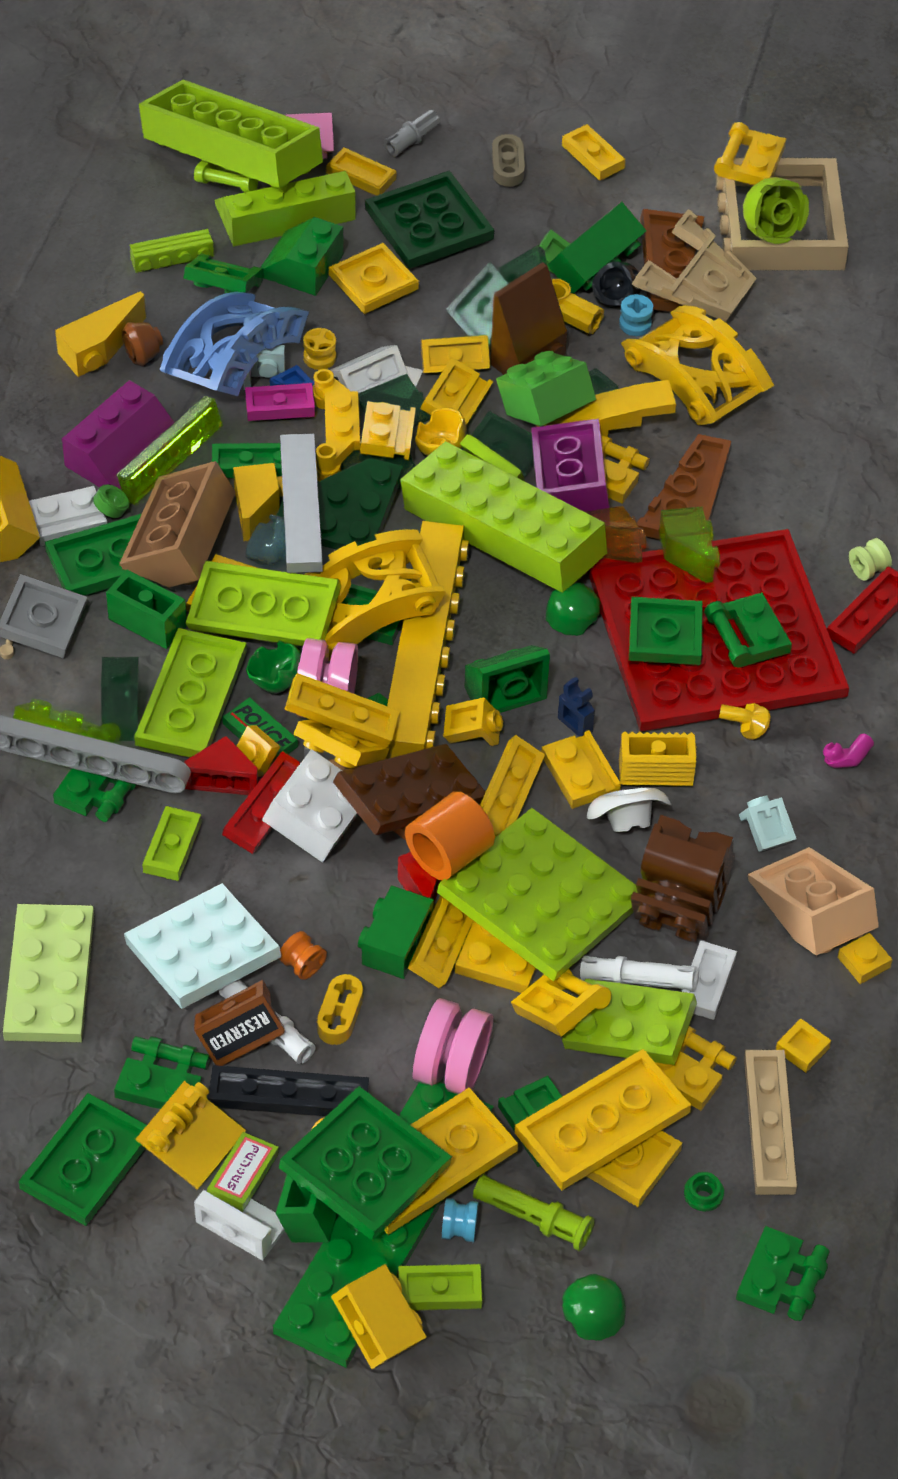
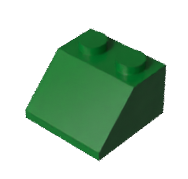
M313 217L286 230L260 267L264 269L263 278L316 296L329 277V267L337 264L344 255L343 226Z
M531 645L521 649H512L504 654L487 659L476 660L465 665L464 688L470 700L485 698L500 713L547 699L550 653L547 648Z

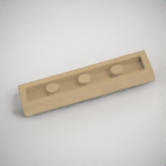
M745 1050L744 1064L755 1195H795L797 1181L785 1051Z

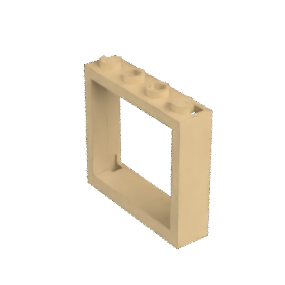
M735 158L733 162L734 164L742 165L744 158ZM781 158L773 176L791 180L800 186H821L828 240H790L787 243L774 244L764 240H741L735 186L754 185L723 178L716 174L715 188L716 190H721V193H718V212H723L724 214L720 216V234L726 235V238H723L722 250L724 252L730 250L748 270H845L849 246L836 158Z

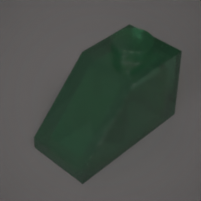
M102 657L101 721L103 741H135L134 736L140 719L141 679L139 657Z

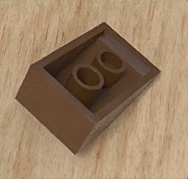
M542 262L494 293L490 365L504 375L510 367L518 364H527L535 360L534 357L541 352L553 351L563 356L566 354L567 329L548 267Z

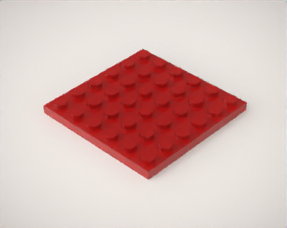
M789 529L602 558L587 571L592 588L600 599V612L640 732L718 719L722 704L745 709L747 704L755 703L765 707L767 710L848 697L849 685ZM762 592L792 643L791 652L747 666L734 667L729 659L727 646L714 623H710L707 620L704 609L715 601L727 603ZM631 597L703 601L701 664L629 661ZM729 619L728 621L741 644L749 647L734 619Z

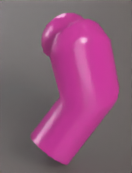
M860 734L849 748L842 749L839 743L834 745L831 742L823 749L824 761L832 768L856 767L874 746V741L867 734Z

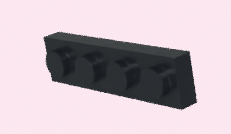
M213 1065L208 1100L218 1108L327 1116L358 1086L369 1093V1077Z

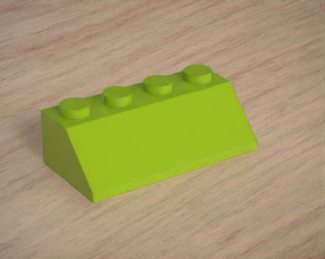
M346 171L291 182L280 188L271 186L215 199L216 208L233 247L280 237L286 230L313 217L334 224L355 220V190Z

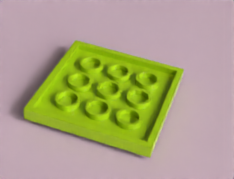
M533 808L496 836L492 847L448 880L443 879L439 883L437 890L438 894L552 981L558 979L633 913L631 896L633 892L637 893L636 884Z

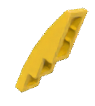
M669 379L637 384L595 395L596 400L544 426L599 418L601 435L608 437V430L641 426L642 417L675 413L676 401Z

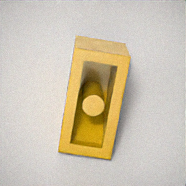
M274 463L233 467L234 490L236 492L235 497L243 541H250L279 510V497H283L282 476L276 475Z

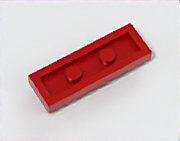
M888 566L827 627L831 640L855 654L898 610V571Z
M282 751L225 825L222 836L254 854L272 830L270 825L262 821L266 811L301 762Z

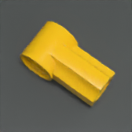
M551 279L564 321L586 333L593 334L599 328L604 317V309L571 293V287L566 281Z

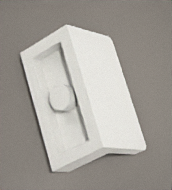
M397 345L380 347L330 370L333 372L334 377H338L339 382L351 392L358 391L359 398L409 376Z
M205 1190L194 1201L197 1223L262 1261L285 1232L276 1216V1212L253 1199L249 1201L243 1212Z

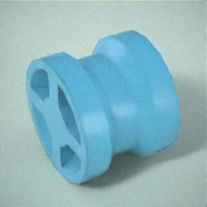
M638 294L625 297L621 302L619 326L621 330L630 336H642L648 333L652 326V301L648 297Z
M446 1198L442 1239L450 1240L454 1236L463 1237L466 1242H474L478 1202L469 1201L467 1204H458L454 1199Z

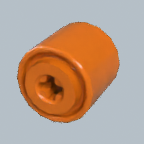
M452 792L405 828L406 842L413 857L429 875L438 880H448L492 847L495 840L493 825L488 815L473 798L463 792Z

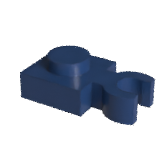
M574 677L564 684V693L559 696L558 719L580 737L584 735L585 731L590 730L591 733L593 732L595 710L589 702L593 698L592 690L587 688L582 692L578 686L579 679Z

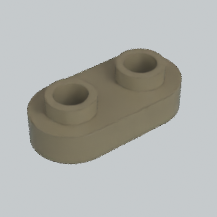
M512 134L500 135L492 142L493 178L498 184L512 187L524 180V144L519 137Z

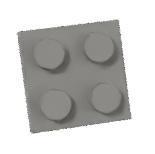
M20 574L0 619V637L64 658L86 606L87 597Z

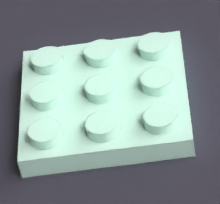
M223 883L124 933L128 947L181 1009L281 957L279 945Z

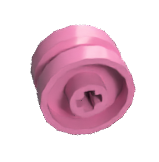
M306 638L297 673L355 694L358 645L338 642L333 648L329 663V648L326 641Z
M442 998L437 999L429 1012L419 1039L413 1065L414 1081L433 1086L441 1081L445 1075L444 1082L448 1092L460 1094L469 1087L473 1090L488 1050L493 1028L492 1014L473 1008L461 1020L462 1013L458 1003Z

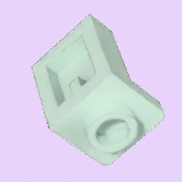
M278 345L272 349L264 348L256 355L258 361L253 365L244 380V390L245 387H251V377L269 378L285 371V345Z
M768 795L747 802L748 808L739 814L741 821H748L758 852L796 840L782 797L769 801Z

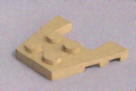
M688 209L678 221L672 233L697 249V254L678 278H675L648 260L635 277L632 285L681 305L704 309L707 315L720 318L726 322L757 278L730 250L724 252L713 241L716 236L709 228L703 230L695 222L697 216Z

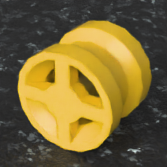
M325 328L309 330L303 338V359L305 364L314 370L332 367L336 362L335 334Z

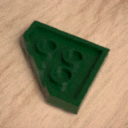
M368 458L318 481L321 546L338 550L354 541L359 546L376 540L375 534L382 532L400 484V479L403 476V466ZM282 499L272 529L274 534L285 536Z

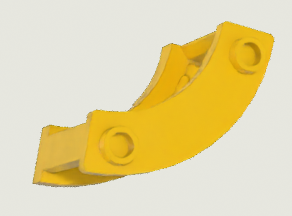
M679 306L670 312L673 318L639 339H626L621 342L625 350V358L635 371L651 374L661 381L669 379L672 390L685 404L689 415L695 420L697 425L712 424L718 421L719 418L760 392H765L774 386L768 372L751 348L745 351L736 340L738 333L722 319L712 320L706 316V310L695 306ZM679 346L690 349L707 347L712 350V371L680 364L678 357ZM720 360H723V361H724V362H723V371H722L721 366H720V364H719V361H720ZM717 387H720L726 402L714 409L704 393L711 395L714 404ZM730 388H744L743 392L732 398Z
M418 529L395 530L375 534L376 540L359 546L354 541L329 554L330 561L322 566L323 572H306L304 574L338 579L341 584L325 638L329 648V661L331 660L333 648L338 642L358 644L373 632L391 623L407 618L434 614L446 592L443 586L438 585L420 546L423 539ZM411 562L413 569H407L406 564ZM362 574L372 580H384L381 588L369 604L350 605L342 603L349 592L351 580ZM406 579L419 580L422 587L416 588L411 581Z

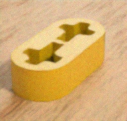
M342 974L332 979L328 986L317 1018L319 1038L327 1044H342L352 1034L363 1002V986L357 977ZM345 990L352 991L351 994L347 995L345 1003H340V994H343ZM336 1015L341 1016V1025H337L335 1030L329 1029V1025L333 1024Z

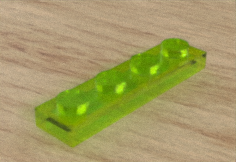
M204 396L116 474L121 490L128 497L129 503L136 504L154 488L158 477L171 473L223 426L215 399Z

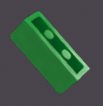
M620 202L562 250L547 266L558 279L564 280L569 284L571 293L574 294L581 287L587 291L592 287L593 279L602 267L612 261L621 262L618 258L620 254L624 253L628 257L641 245L638 239L647 230L625 204Z

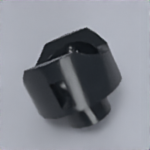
M612 261L606 264L593 279L592 288L594 295L604 304L621 306V302L625 297L640 294L641 289L632 285L639 271L635 266L627 262Z

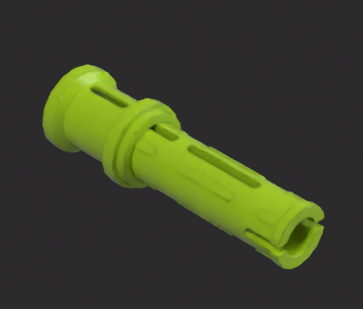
M484 1174L477 1181L473 1191L474 1199L488 1203L511 1215L526 1220L540 1227V1231L544 1236L551 1237L554 1235L572 1243L573 1248L578 1251L585 1247L594 1227V1217L589 1215L585 1218L564 1209V1205L558 1201L550 1204L545 1203Z

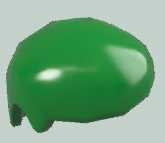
M577 582L564 592L554 589L546 606V621L554 630L565 635L579 636L584 634L589 625L597 623L600 615L599 597L593 589Z
M278 641V647L275 649L259 647L248 661L246 672L249 679L268 693H279L290 688L293 678L297 674L301 658V651L294 644Z
M590 1274L577 1278L564 1290L562 1297L564 1317L566 1321L573 1325L580 1338L601 1341L616 1335L624 1326L626 1315L625 1300L621 1289L613 1280L598 1274Z

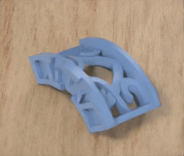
M231 292L217 296L199 307L184 322L164 352L160 371L216 391L238 396L245 378L253 365L258 361L256 355L264 348L272 349L284 343H300L309 311L294 307L274 308L255 302V295L245 292ZM231 326H243L235 335L227 336L213 345V335ZM190 365L192 368H196L193 373L188 372ZM209 369H211L212 374L210 379L204 378L205 375L208 373Z

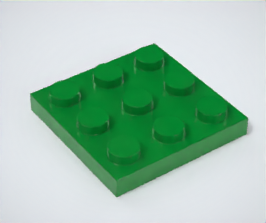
M358 1086L280 1159L279 1169L373 1241L450 1166L452 1156Z

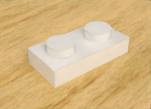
M700 940L691 965L698 968L696 990L682 989V992L695 994L697 1005L693 1014L712 1020L715 1019L736 960L737 951Z

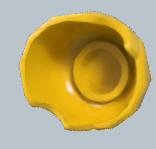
M451 408L432 411L431 419L428 423L423 424L419 422L417 435L415 436L416 446L426 456L430 455L445 441L461 449L460 443L467 435L463 415L460 411Z

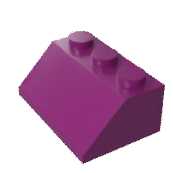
M128 380L62 438L65 467L98 487L113 485L125 491L181 441L183 434L154 394Z

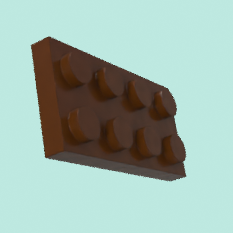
M447 744L339 771L333 781L375 835L406 827L452 792H463L473 798L479 805L486 793L476 778L472 776Z

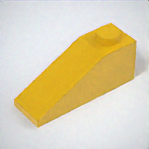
M142 291L55 330L58 354L77 377L106 365L124 344L122 330L129 322H143L146 319L145 297Z

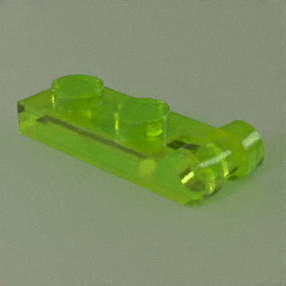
M31 699L29 703L15 707L14 719L111 743H116L120 739V729L114 723H106L99 726L83 720L84 715L69 710L59 712L51 709L52 704L44 700Z

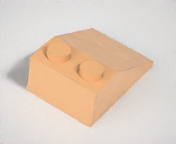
M810 847L748 874V880L791 937L816 956L830 952L834 947L850 940L858 939L865 933L879 927L874 888Z

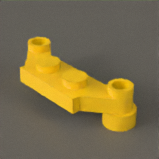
M320 369L315 372L314 386L312 387L314 405L320 409H325L326 443L316 448L317 481L340 472L341 463L354 450H360L361 447L358 391L351 392L336 380L333 372L328 369Z

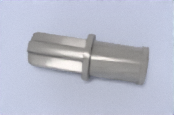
M428 110L413 122L406 121L399 131L384 140L386 151L393 155V157H397L409 146L419 144L422 136L440 123V118L434 110Z

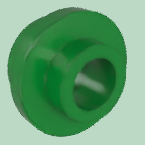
M699 1172L687 1180L684 1187V1198L688 1205L695 1210L711 1211L722 1203L724 1187L714 1174ZM699 1191H706L710 1196H701L697 1193Z

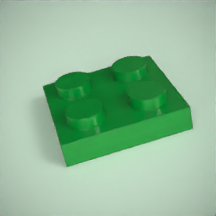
M631 597L629 661L700 665L702 656L703 601Z

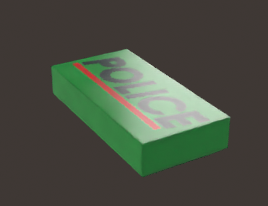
M250 697L222 717L223 725L239 739L242 737L247 726L257 725L281 746L271 765L282 751L289 754L298 748V739Z

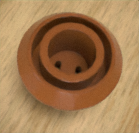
M129 322L122 330L125 349L134 364L144 366L159 354V346L163 345V339L157 327L152 328L149 323Z

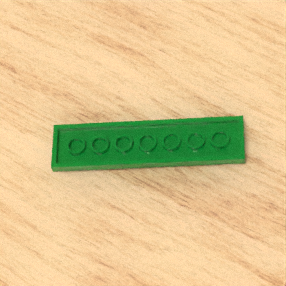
M441 1082L433 1086L418 1083L399 1117L411 1125L458 1094L448 1092L445 1084ZM482 1101L493 1114L494 1106ZM443 1200L389 1235L383 1230L373 1241L339 1215L334 1223L330 1241L322 1243L274 1323L273 1334L347 1368L359 1346L331 1296L344 1286L386 1264L390 1273H393L398 1278V1266H406Z

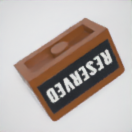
M261 980L196 1014L194 1031L215 1065L223 1066L284 1034V1026L271 1006L270 991L265 982Z

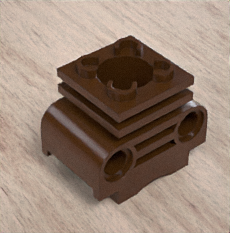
M660 815L658 823H654L641 863L642 879L638 878L636 882L637 893L633 892L631 896L634 917L639 920L640 925L651 930L660 931V928L663 927L676 931L675 936L685 941L696 942L697 939L707 941L709 935L708 927H712L714 921L713 913H718L731 878L730 872L735 860L733 837L718 832L699 831L697 838L694 839L690 837L692 833L691 828L685 826L679 820Z

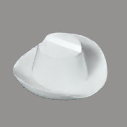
M655 788L620 790L594 799L588 808L587 819H595L606 813L614 832L629 831L633 826L646 828L650 826L652 800L671 806V803L662 791Z

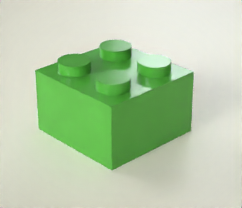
M553 351L541 352L534 357L535 360L527 364L512 366L507 369L506 374L496 378L506 414L538 426H544L596 400L586 362L573 359L570 356L559 355Z

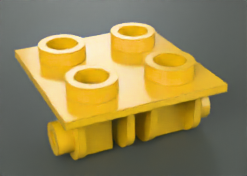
M184 1081L135 1140L198 1190L246 1130L207 1099L206 1096L209 1094V1090L201 1083L191 1086Z

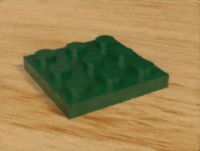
M450 170L365 199V210L408 269L494 239V228Z

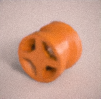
M299 931L289 937L280 949L281 957L279 960L285 966H292L294 974L301 980H306L322 967L326 960L327 952L320 945H313L311 937L304 931Z

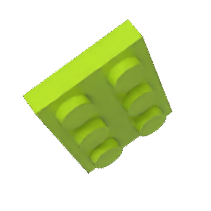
M585 978V981L592 985L600 984L609 988L612 995L611 1001L604 1009L595 1008L578 1022L574 1029L563 1035L562 1042L565 1049L628 1058L644 1049L654 1062L675 1065L697 1005L695 994Z

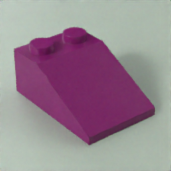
M599 418L531 428L536 488L595 518L611 516Z

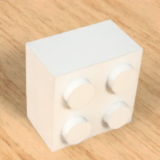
M311 749L273 799L262 821L323 863L358 813L333 783L337 773L342 770Z

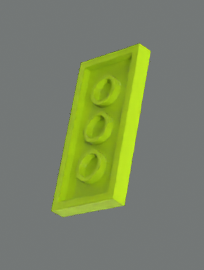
M205 561L186 625L189 630L270 642L282 641L303 646L306 638L325 640L341 584L338 579Z
M178 628L134 736L135 746L189 758L210 746L247 653V643Z

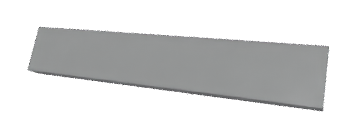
M314 434L280 435L287 573L323 572Z

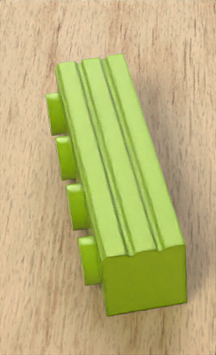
M208 229L130 244L131 261L136 273L191 262L202 253L214 257L213 240Z

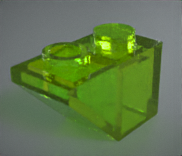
M703 507L661 510L659 537L665 560L705 583L713 582L714 568L719 567L720 556L718 547H712V522L705 519Z

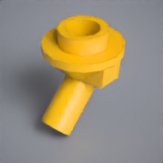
M755 703L747 704L745 709L721 705L719 718L740 722V731L745 738L749 740L757 739L768 730L770 713L765 707Z

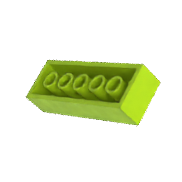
M181 80L139 103L143 137L145 139L156 142L161 146L178 150L180 153L197 157L204 162L224 167L226 170L243 174L250 179L270 184V186L275 188L288 185L290 181L310 172L312 168L323 162L319 127L186 80Z
M446 441L400 479L404 509L429 522L463 525V540H469V544L560 592H564L607 554L605 522Z

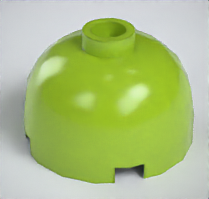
M781 177L765 178L752 186L746 194L743 203V217L748 229L758 238L770 243L781 244L792 240L790 237L797 230L801 231L809 215V200L807 195L803 194L801 186L796 182Z

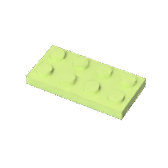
M17 904L3 1026L4 1041L82 1042L94 923L93 906Z

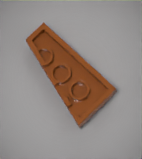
M643 209L640 223L647 230L642 235L644 265L649 260L675 278H678L694 258L696 252L694 247L672 233L674 227L684 214ZM696 215L695 222L702 228L705 216ZM646 291L647 297L653 303L654 310L672 311L682 306L679 303Z
M698 434L679 461V467L673 475L670 474L658 497H654L644 517H640L635 524L634 534L684 545L704 542L732 441Z

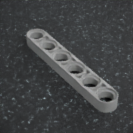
M0 715V750L169 793H181L184 791L191 775L190 768L175 758Z

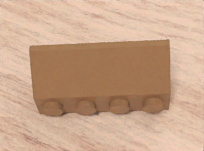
M217 461L158 477L119 563L122 569L129 570L169 588L181 584L189 585L200 579L204 563L208 560L236 493Z

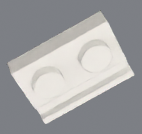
M94 486L29 501L40 535V546H44L45 541L107 524L104 514L96 508L93 502V497L96 494Z

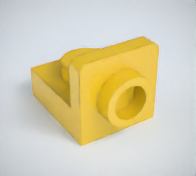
M485 698L446 706L443 737L449 743L483 737L490 746L499 744V735L503 728L502 716Z

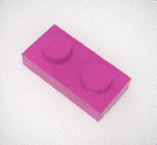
M312 383L245 387L248 421L315 417Z

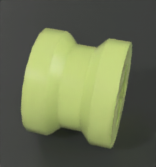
M878 538L868 541L865 547L857 546L849 551L851 568L857 577L863 581L871 579L875 572L882 573L888 566H892L890 552L886 545Z

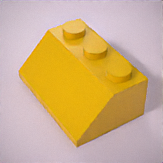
M0 456L1 563L18 559L40 538L16 462Z

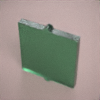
M407 374L358 393L359 405L365 413L367 401L386 402L401 406L400 410L410 411L411 407L416 408L413 427L417 426L419 422L424 423L431 419L430 414L420 409L424 402L423 392H418Z

